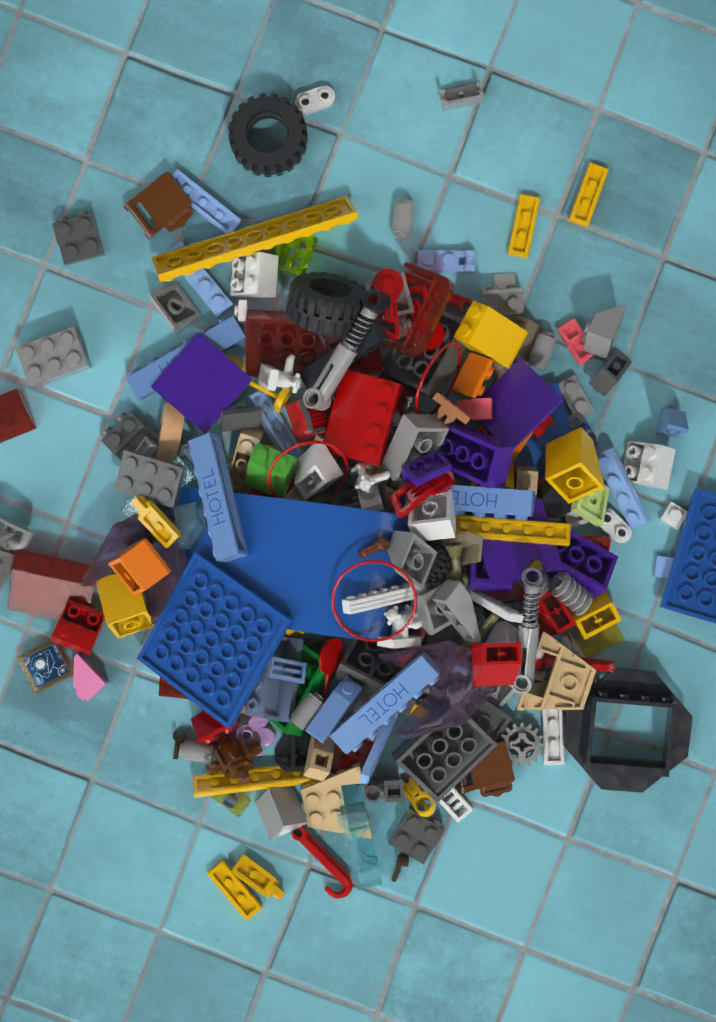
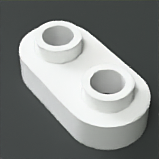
M321 86L300 93L295 99V105L302 114H311L331 107L335 101V93L331 87ZM323 93H327L329 96L328 98L323 99L321 95ZM306 99L309 101V104L303 105L301 102Z
M606 508L605 515L610 516V521H604L603 526L599 527L614 542H627L632 535L631 528L612 509ZM620 529H623L625 531V535L623 537H620L618 535V531Z

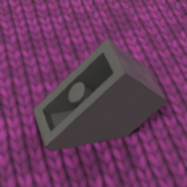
M616 349L588 384L605 397L632 362Z

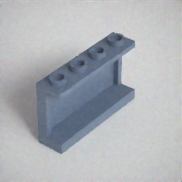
M283 636L273 656L301 662L304 640ZM271 658L247 701L245 715L293 723L290 719L292 717L291 714L295 710L298 683L269 678ZM274 662V666L300 670V666ZM273 670V674L299 678L297 674Z

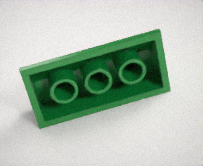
M303 643L301 662L307 663L305 683H298L295 709L309 692L314 694L316 691L319 695L323 696L325 674L319 667L320 651ZM336 672L330 675V683ZM269 720L286 734L301 737L305 728L301 730L294 723Z

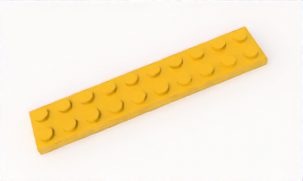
M345 195L151 258L159 281H171L175 277L190 275L203 268H212L215 264L231 262L240 256H250L262 249L268 250L281 243H290L294 239L309 237L322 230H331L337 225L350 224L353 220L359 218L355 207L348 196Z

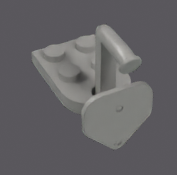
M0 515V522L5 524L3 530L0 529L1 590L20 549L27 547L34 533L25 525ZM17 530L23 532L21 539L16 534Z

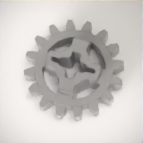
M520 721L519 726L513 722L512 729L506 727L507 733L500 736L506 742L507 749L510 748L517 751V757L509 752V756L512 759L511 764L514 766L518 762L519 766L523 767V762L530 766L531 759L537 762L536 755L543 754L539 747L544 746V743L539 742L543 736L536 735L538 728L531 730L532 724L528 723L525 727L523 721ZM517 731V735L513 739H509ZM526 731L532 734L534 740H528ZM520 739H523L525 743H528L526 745H523L522 749H520L518 745H515L516 743H520ZM530 749H534L530 755L526 756Z

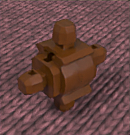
M228 734L220 735L218 738V749L214 751L217 761L213 760L205 766L208 774L215 775L222 771L226 779L231 776L233 779L237 778L242 784L249 782L250 767L254 766L251 757L253 755L255 757L263 751L260 743L252 742L249 746H246L243 738L237 741L236 738L231 739Z

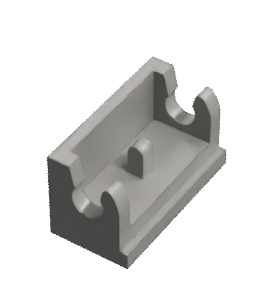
M481 81L438 91L443 111L483 103L484 93L481 91Z

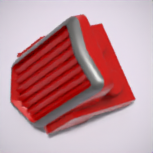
M333 395L331 396L330 407L324 411L306 407L303 398L284 405L297 443L314 439L316 434L325 435L335 400Z

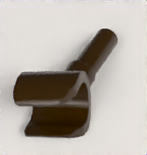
M177 730L173 732V739L175 740L173 759H178L180 744L186 738L185 732H183V737L180 740L176 739Z
M398 855L397 866L391 881L396 882L401 866L408 867V855Z

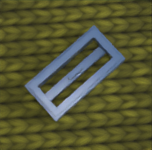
M272 656L269 678L304 684L307 663ZM274 662L300 666L301 670L274 666ZM273 670L300 675V678L273 674Z

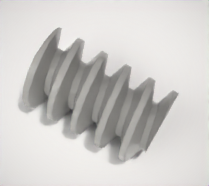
M567 572L557 573L549 582L548 587L552 590V595L563 602L565 606H568L576 615H582L589 609L593 600L591 592L586 590L584 586H581Z

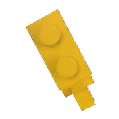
M140 494L131 502L138 510V519L166 549L182 535L179 529L151 500L148 501Z
M244 854L241 855L230 871L262 896L269 898L272 895L276 899L281 900L285 892L277 887L279 882L274 876Z

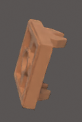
M440 393L435 394L433 401L440 406L438 409V419L442 420L444 417H447L444 424L458 420L461 424L468 425L470 417Z

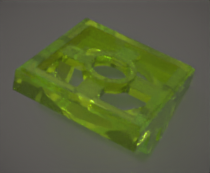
M315 236L294 239L291 245H289L290 243L279 244L275 253L276 256H279L278 271L291 277H297L306 273L318 242V238ZM300 242L306 244V249L304 252L300 251ZM296 247L295 255L289 257L290 250ZM284 254H285V257L287 258V260H286V262H285V265H284V261H283V256H284ZM298 257L302 258L298 266L291 268L294 260Z

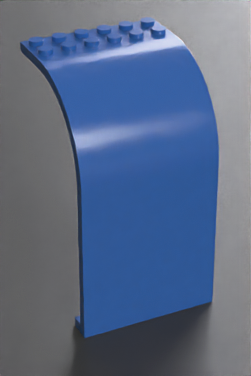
M182 486L177 528L182 535L174 542L166 603L194 552H199L293 620L288 630L358 639L347 633L334 616L331 605L334 585L346 569L358 562L382 560L392 563L387 550L377 551L363 558H360L358 553L362 549L374 544L378 537H386L390 543L394 531L410 532L408 516L400 518L397 514L234 493L248 555L230 562L216 561L212 552L213 544L208 534V523L203 513L204 506L198 488ZM368 563L357 566L346 573L337 586L335 592L337 615L346 628L359 636L373 639L390 636L392 624H387L388 619L384 616V612H388L396 605L398 606L397 612L400 614L401 611L405 610V605L411 606L412 600L355 614L343 613L342 600L347 599V596H358L359 593L368 594L369 591H380L381 588L389 589L391 586H402V583L409 582L395 572L393 567L385 564ZM408 628V635H412L418 629Z

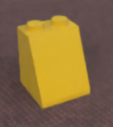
M473 301L454 338L474 354L489 358L494 361L493 363L509 369L528 332L489 306Z
M582 427L546 444L545 479L568 504L604 488V481L593 439Z
M116 574L105 575L101 579L96 580L106 623L117 639L155 626L156 621L146 591L133 596Z

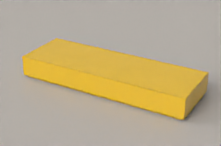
M589 163L568 221L586 228L589 226L609 171L608 168Z
M520 193L507 255L528 258L540 197Z
M222 859L207 874L243 918L248 921L263 906L245 884L230 872V866Z

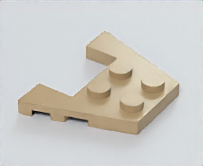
M542 631L537 644V650L554 655L556 659L543 697L529 692L521 694L516 709L583 710L596 669L592 668L591 665L549 634Z
M356 763L349 769L337 771V774L325 778L324 781L316 780L302 786L301 793L308 821L307 827L368 839L372 838L370 818L348 820L342 786L361 784V763Z

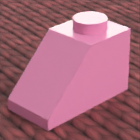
M78 653L74 656L73 686L76 689L75 693L80 699L89 701L109 682L81 653Z

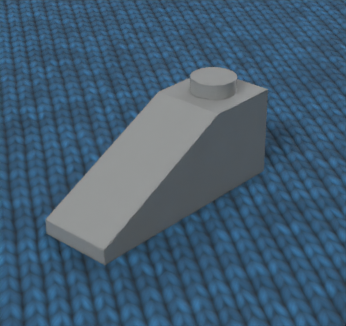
M445 580L432 600L465 641L479 643L481 638L471 595L467 592L466 586L458 580Z

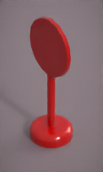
M338 638L329 639L321 649L319 656V667L325 674L322 696L325 700L323 703L328 698L330 675L337 671L344 656V646Z

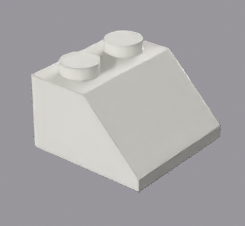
M452 489L440 494L436 493V496L431 495L409 513L408 527L411 533H415L423 541L455 538L456 517Z

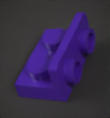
M436 450L402 466L403 481L406 483L410 480L417 487L451 471L452 464Z

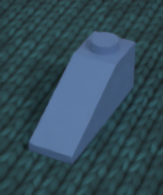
M668 405V407L662 408L656 433L672 437L687 434L689 428L686 412L680 411L681 407L675 405Z
M345 676L310 723L306 732L321 743H324L358 702L363 687Z

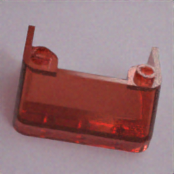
M405 262L404 266L419 277L433 283L403 346L388 340L382 345L410 358H415L425 351L451 297L454 284L445 276Z

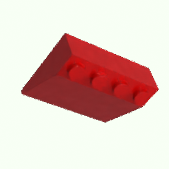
M347 370L338 385L323 441L337 446L348 458L381 466L403 385ZM325 445L329 452L341 455L334 448Z

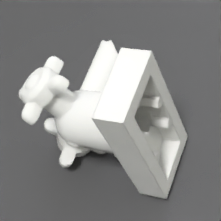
M293 354L286 358L284 371H279L269 364L261 363L258 384L267 390L275 391L276 387L289 388L292 386V392L297 393L298 389L304 386L305 383L302 382L300 373L293 374L295 359Z
M359 463L355 468L351 469V473L358 472L359 475L357 482H355V489L358 492L361 508L372 511L383 510L384 507L377 483L387 480L391 473L385 471L370 476L367 474L366 469L371 468V464Z
M408 604L404 606L405 610L401 611L400 614L397 612L398 606L396 605L388 612H384V616L388 619L387 624H392L391 635L398 632L408 622L413 611ZM412 619L409 626L402 633L389 640L377 642V646L393 649L421 646V637L408 635V628L418 629L422 626V621Z

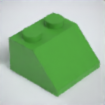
M256 443L248 462L245 485L274 496L268 487L267 476L272 462L281 451ZM286 453L274 465L270 478L274 492L282 499L285 497L299 464L295 457Z

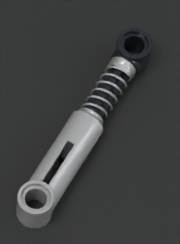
M370 288L364 293V307L360 312L361 316L357 317L358 321L354 322L355 326L351 327L352 331L348 332L349 336L345 337L346 340L339 342L313 387L307 389L304 393L303 402L306 407L319 411H324L330 407L331 396L357 355V345L361 344L360 340L364 339L363 335L367 334L366 330L370 329L369 325L373 324L372 320L390 308L391 298L388 293L375 288Z
M539 560L529 561L522 573L524 592L526 593L523 595L525 598L523 603L525 604L522 606L524 608L522 611L524 618L522 623H518L516 641L521 642L522 665L514 685H511L513 690L520 694L529 692L535 679L534 672L539 624L537 623V613L539 610L537 608L540 601L539 592L541 591L546 574V567ZM529 571H535L539 576H532ZM525 653H527L526 665L524 666ZM519 678H525L527 682H523Z

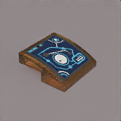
M51 640L16 657L34 694L74 675L61 646L51 642Z

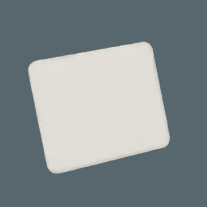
M514 273L495 274V286H498V289H506L507 285H515Z

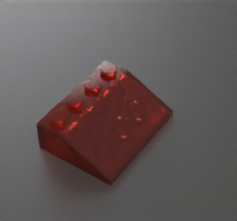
M247 310L246 373L250 377H259L261 363L269 364L279 371H284L286 358L293 354L295 355L293 374L296 375V373H300L329 352V335H322L324 338L323 344L318 333H311V331L301 329L300 326L293 324V321H290L286 311Z
M24 549L16 550L11 572L7 609L59 620L68 599L93 608L97 589L96 580H99L101 566Z

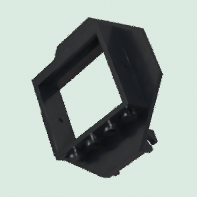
M616 667L614 672H608L591 686L583 710H567L563 745L600 789L643 793L660 778L669 777L670 770L688 757L693 716L655 671ZM597 702L668 708L662 761L591 755Z

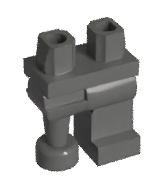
M401 776L371 777L369 784H364L365 799L369 802H376L385 798V802H403V779H401Z

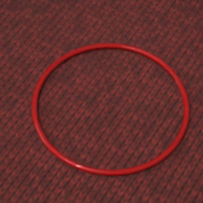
M451 342L444 345L434 355L425 369L416 393V414H420L418 410L419 394L431 365L444 349L454 345L458 350V363L453 380L444 396L445 398L448 397L456 381L461 364V349L457 343ZM437 405L436 408L427 415L434 414L440 408V406Z
M313 440L292 445L281 452L272 462L267 476L268 487L275 498H281L274 492L270 480L271 472L276 462L285 453L296 447L306 444H323L337 450L345 462V474L342 482L326 497L333 496L343 486L348 475V461L345 454L337 446L324 441Z
M366 560L350 566L339 576L332 591L331 605L337 622L347 633L364 641L380 642L396 637L409 626L416 612L417 594L411 579L402 569L386 561ZM380 563L395 568L404 575L413 591L414 606L408 622L398 632L384 638H365L351 632L341 622L335 609V592L339 582L346 573L363 564Z

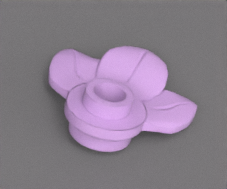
M251 717L247 724L241 725L236 730L235 734L238 741L240 738H243L244 732H249V738H243L246 746H249L252 742H259L262 750L263 746L272 744L277 739V736L273 731L266 728L268 720L258 717Z

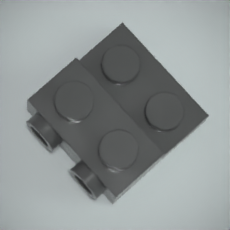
M81 211L76 213L74 218L68 219V216L57 218L56 223H52L65 266L105 255L96 220L92 213L88 214V211Z
M123 412L116 419L118 424L113 428L109 426L101 434L103 436L101 441L120 460H122L125 449L135 451L145 436L156 443L158 442L153 433L132 412L128 414Z
M408 807L388 844L424 865L433 848L436 847L442 837L445 828L440 820L434 817L432 819L422 817L415 809Z

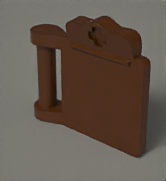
M169 172L162 174L123 206L127 212L129 211L146 232L145 236L148 240L164 227L168 232H173L177 228L185 226L188 219L194 214L190 208L192 205L191 200ZM139 202L156 222L157 225L153 228L137 209L136 205Z
M505 741L496 742L498 745L470 771L473 779L472 784L467 783L466 776L459 782L458 790L460 794L480 789L483 797H499L503 793L512 790V782L515 780Z

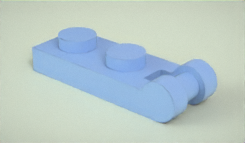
M418 250L417 271L475 272V265H473L475 251ZM459 258H465V265H459Z

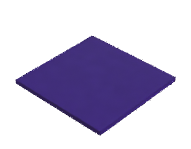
M197 333L153 383L151 388L206 434L220 418L221 411L227 410L253 379L200 333Z
M520 357L480 397L492 398L493 420L480 421L498 440L514 446L515 449L564 400Z
M541 498L535 499L533 517L528 516V521L548 522ZM486 513L485 517L494 518V514ZM507 515L506 519H515V515ZM483 539L482 557L492 587L522 579L525 566L531 560H539L544 563L546 573L563 569L556 545ZM529 571L532 576L538 575L535 571Z

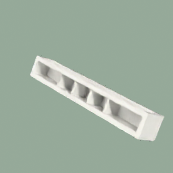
M402 583V586L394 585L389 589L381 588L380 591H369L368 594L359 593L358 596H347V599L342 600L343 613L355 614L413 600L412 588L409 583ZM426 584L422 590H418L415 587L417 598L426 592Z

